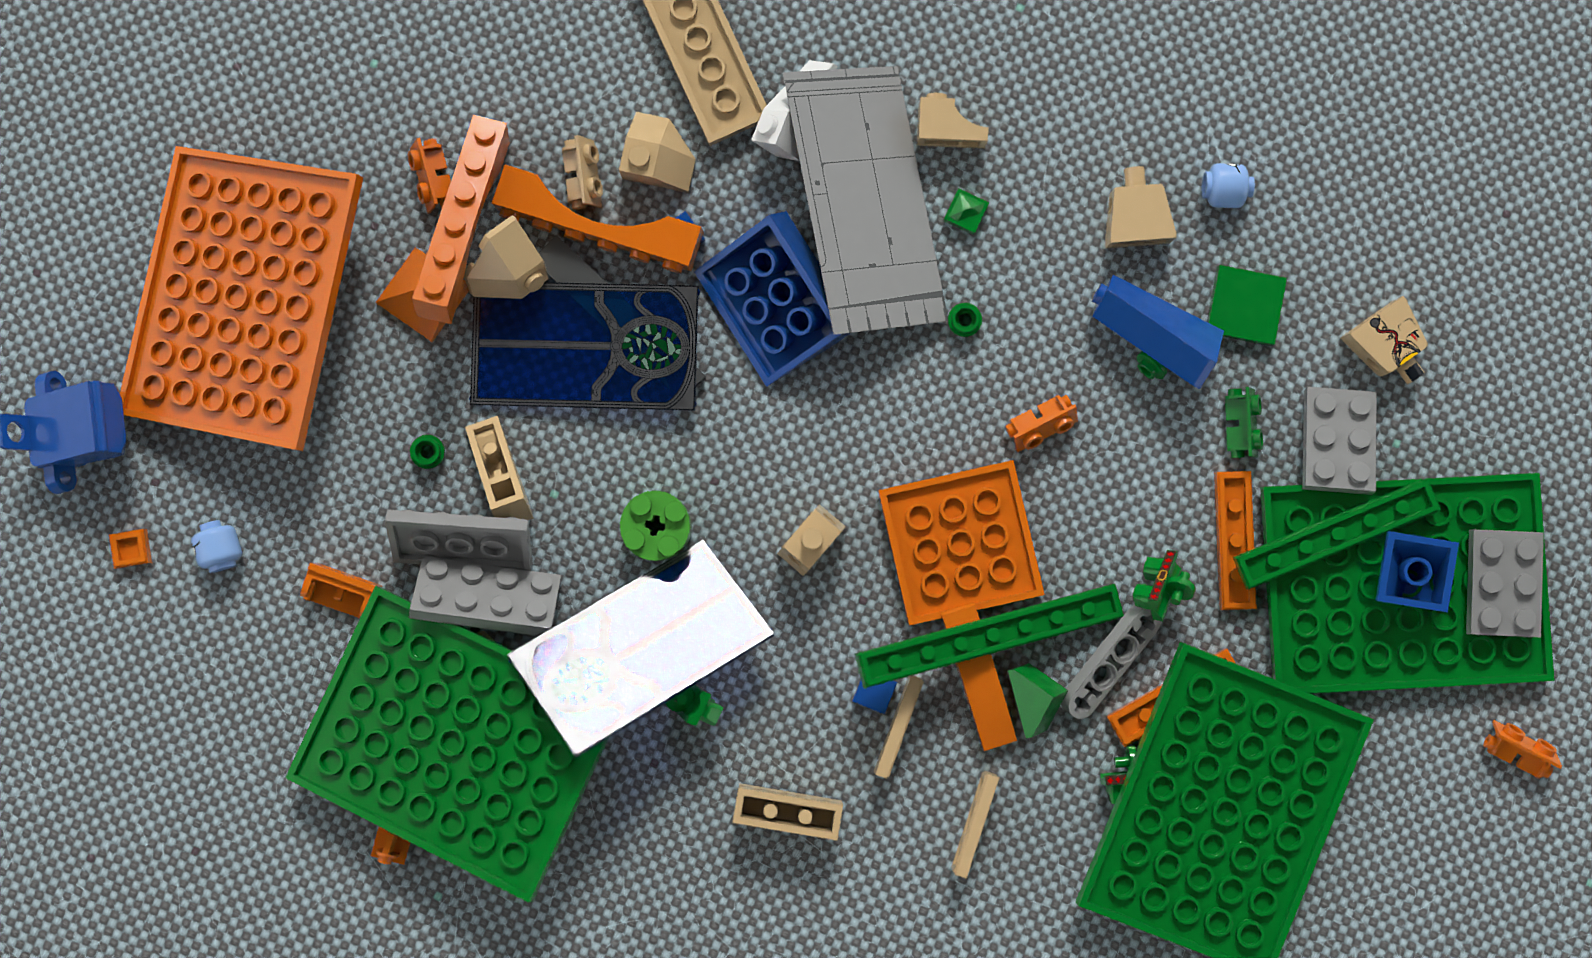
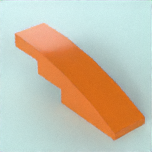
M974 603L941 613L945 629L980 620ZM988 654L956 663L983 750L987 751L1017 741L992 655Z

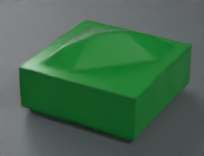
M958 188L943 221L974 235L989 202Z

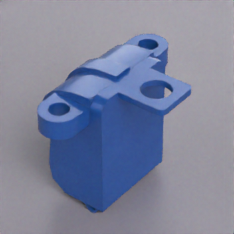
M46 372L38 375L35 380L36 396L26 400L24 405L25 415L0 414V447L7 450L29 451L31 464L38 468H43L45 484L54 494L69 492L75 488L77 482L75 467L119 457L125 453L126 432L122 398L117 386L112 383L86 381L67 387L65 378L59 372ZM11 422L17 424L21 430V439L18 442L12 441L8 436L7 427Z

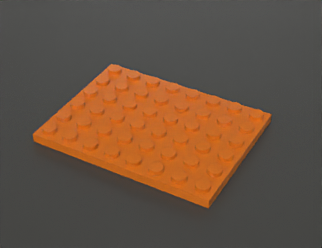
M176 146L120 390L124 416L303 452L364 177L349 172Z

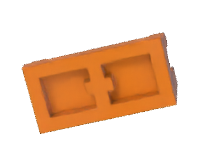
M310 563L300 596H303L305 600L360 618L375 586H383L320 563Z

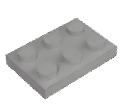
M1307 386L1304 390L1302 489L1372 495L1376 492L1377 392Z
M1469 530L1466 634L1541 638L1544 533Z

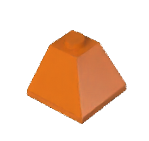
M415 247L375 303L433 342L446 323L419 317L416 314L412 297L427 254ZM463 280L457 307L469 292L465 280Z

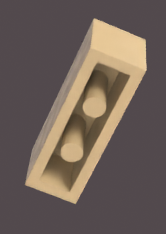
M739 783L733 823L838 840L843 802L842 800Z

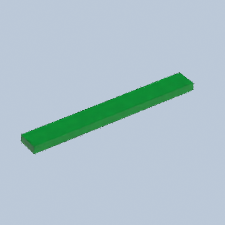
M1109 584L854 653L862 686L863 688H869L1119 619L1124 614L1116 584Z

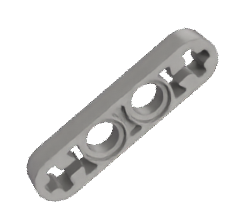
M1135 605L1129 608L1066 687L1068 692L1061 703L1062 708L1077 719H1084L1091 715L1156 634L1161 621L1153 620L1151 611ZM1143 615L1147 620L1144 625H1142V622L1140 621V618ZM1130 629L1137 634L1135 637L1128 633ZM1127 639V650L1121 655H1116L1115 647L1120 640ZM1105 666L1107 672L1104 679L1100 682H1094L1095 671L1099 667ZM1086 684L1093 688L1092 692L1085 688ZM1078 696L1082 700L1079 706L1074 702Z

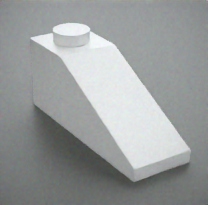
M809 60L800 71L837 69L838 66L834 63ZM784 87L763 109L752 141L776 157L800 161L786 88Z

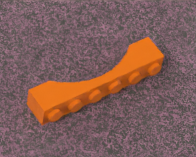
M477 115L472 117L412 297L416 314L419 317L448 324L452 323L462 291L467 260L476 226L488 193L501 172L510 144L507 123Z
M506 164L504 165L492 200V204L500 211L499 216L505 219L513 215L519 222L521 217L533 221L531 226L546 232H551L552 228L565 231L564 236L571 240L583 243L585 238L598 242V248L612 253H616L617 248L630 252L629 257L634 260L649 263L650 259L662 262V268L679 274L682 273L683 269L692 271L701 239L704 235L702 226L670 216L634 226L609 225L592 221L576 214L560 203L550 193L537 174Z

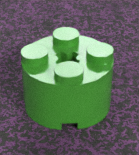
M647 491L635 496L626 505L620 519V532L625 546L636 556L651 561H664L673 558L687 546L692 533V520L685 505L673 495L663 491ZM656 517H660V522L665 524L664 531H658L657 536H652L653 531L648 528V523L654 522Z

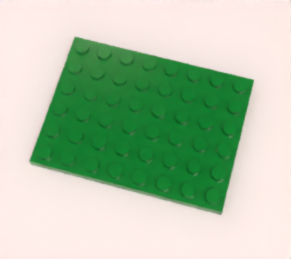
M1540 473L1428 478L1441 510L1391 531L1459 543L1448 612L1375 600L1386 533L1266 582L1272 678L1307 693L1555 681L1545 540H1543L1541 638L1466 634L1469 530L1544 533ZM1421 479L1376 481V492L1372 495L1304 490L1302 485L1260 487L1264 544ZM1408 570V573H1411L1415 576L1418 575L1417 572L1413 570ZM1432 574V577L1429 580V585L1432 591L1434 589L1433 578L1435 574ZM1418 586L1414 593H1402V596L1414 597L1419 594L1422 586Z
M375 586L285 778L500 889L531 903L539 891L611 733L575 755L507 654L512 652V650L461 625L410 619L409 609L411 601L382 587ZM533 661L534 674L542 691L543 679L549 668ZM554 677L553 682L560 684L561 682ZM564 679L563 681L565 683H576L572 679ZM561 695L557 699L564 702L565 695ZM575 696L570 697L572 704H577ZM581 696L584 702L589 700L585 696ZM608 697V698L606 699V700L616 701V700H614V699H612V698H610V697ZM594 707L590 710L576 713L563 712L554 708L569 724L587 732H599L617 721L620 714L619 710L614 707Z
M1180 641L1075 903L1079 907L1212 958H1278L1374 719Z

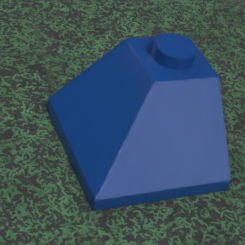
M1387 531L1375 600L1448 612L1459 543ZM1408 570H1413L1417 572L1418 575L1415 576L1411 573H1408ZM1432 574L1435 575L1433 578V591L1429 585V580L1431 579ZM1418 586H1422L1421 591H1420L1419 594H1417L1416 596H1414V597H1403V596H1402L1403 593H1406V594L1414 593V592L1417 590Z

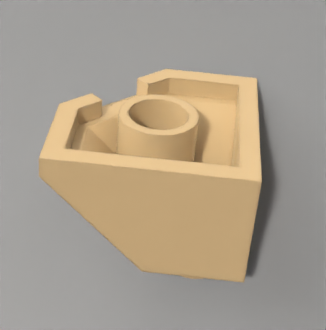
M636 112L625 139L619 166L622 179L689 193L696 159L669 118Z
M513 215L483 236L478 246L482 252L475 264H468L464 274L468 290L473 297L522 299L530 292L539 290L544 282L549 279L544 260Z

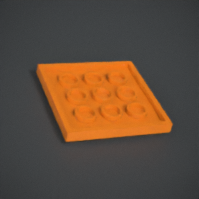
M1014 460L878 490L909 626L941 619L942 612L970 603H974L976 609L981 610L1045 595Z

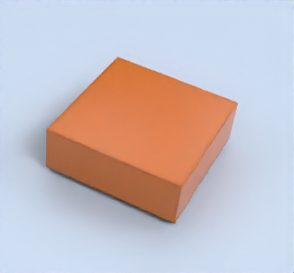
M147 529L109 535L114 569L152 563Z

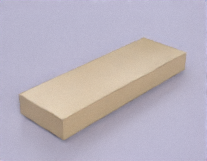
M912 675L907 678L874 769V773L877 776L886 779L890 776L924 683L920 677Z
M985 770L981 774L951 866L955 875L966 879L999 781V777L996 774Z

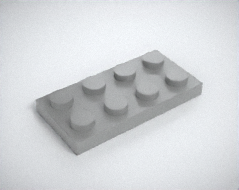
M387 510L385 524L394 563L421 564L423 556L520 570H532L533 557L529 520L456 515L445 512L428 513L414 512L412 510Z
M423 556L409 609V618L540 636L553 627L561 575Z

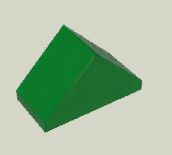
M1030 663L1008 670L1026 739L1047 731L1068 690Z

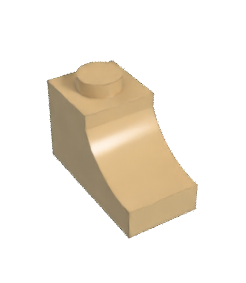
M928 93L927 97H920L918 105L917 146L986 147L989 127L979 126L966 120L958 112L955 106V98H947V94Z

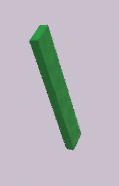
M1424 478L1234 556L1233 560L1245 588L1251 589L1385 534L1387 531H1392L1436 513L1441 508L1428 478Z

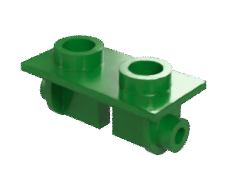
M1246 387L1245 395H1242V389H1228V396H1225L1226 421L1239 420V427H1226L1227 452H1231V458H1245V451H1248L1250 457L1258 458V450L1263 449L1262 429H1257L1256 415H1261L1262 412L1260 395H1255V389L1251 387Z

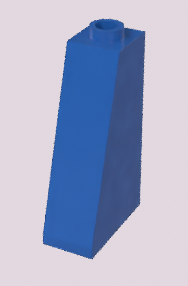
M1115 275L1111 277L1107 286L1101 283L1092 299V302L1097 304L1092 317L1198 389L1202 387L1217 363L1224 330Z

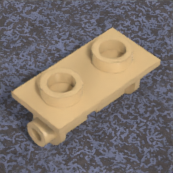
M575 135V139L564 141L565 147L562 148L565 173L576 172L577 177L566 179L568 203L572 204L573 210L585 209V204L601 208L603 186L598 176V149L594 140Z

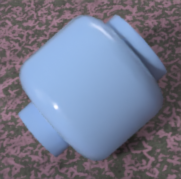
M1216 163L1212 165L1209 171H1205L1203 174L1202 198H1206L1211 207L1241 208L1246 202L1247 197H1252L1254 194L1255 179L1248 175L1247 168L1242 164Z
M220 520L199 525L201 532L196 533L191 538L198 566L202 569H208L209 573H216L237 566L236 560L241 558L242 549L235 528L231 525L222 526Z

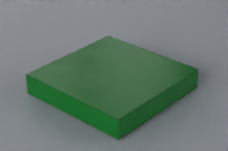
M1224 265L1217 266L1207 322L1224 330L1223 337L1274 346L1287 278Z

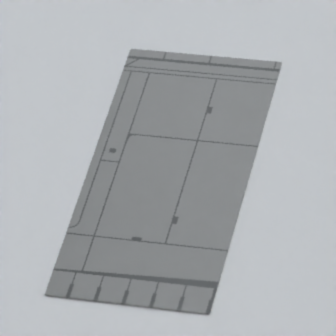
M898 67L783 72L833 334L948 321Z

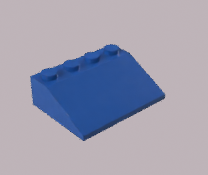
M787 211L768 215L694 271L766 387L850 334H833L820 263Z

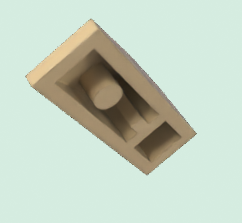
M498 415L466 426L468 439L494 517L533 519L534 517Z

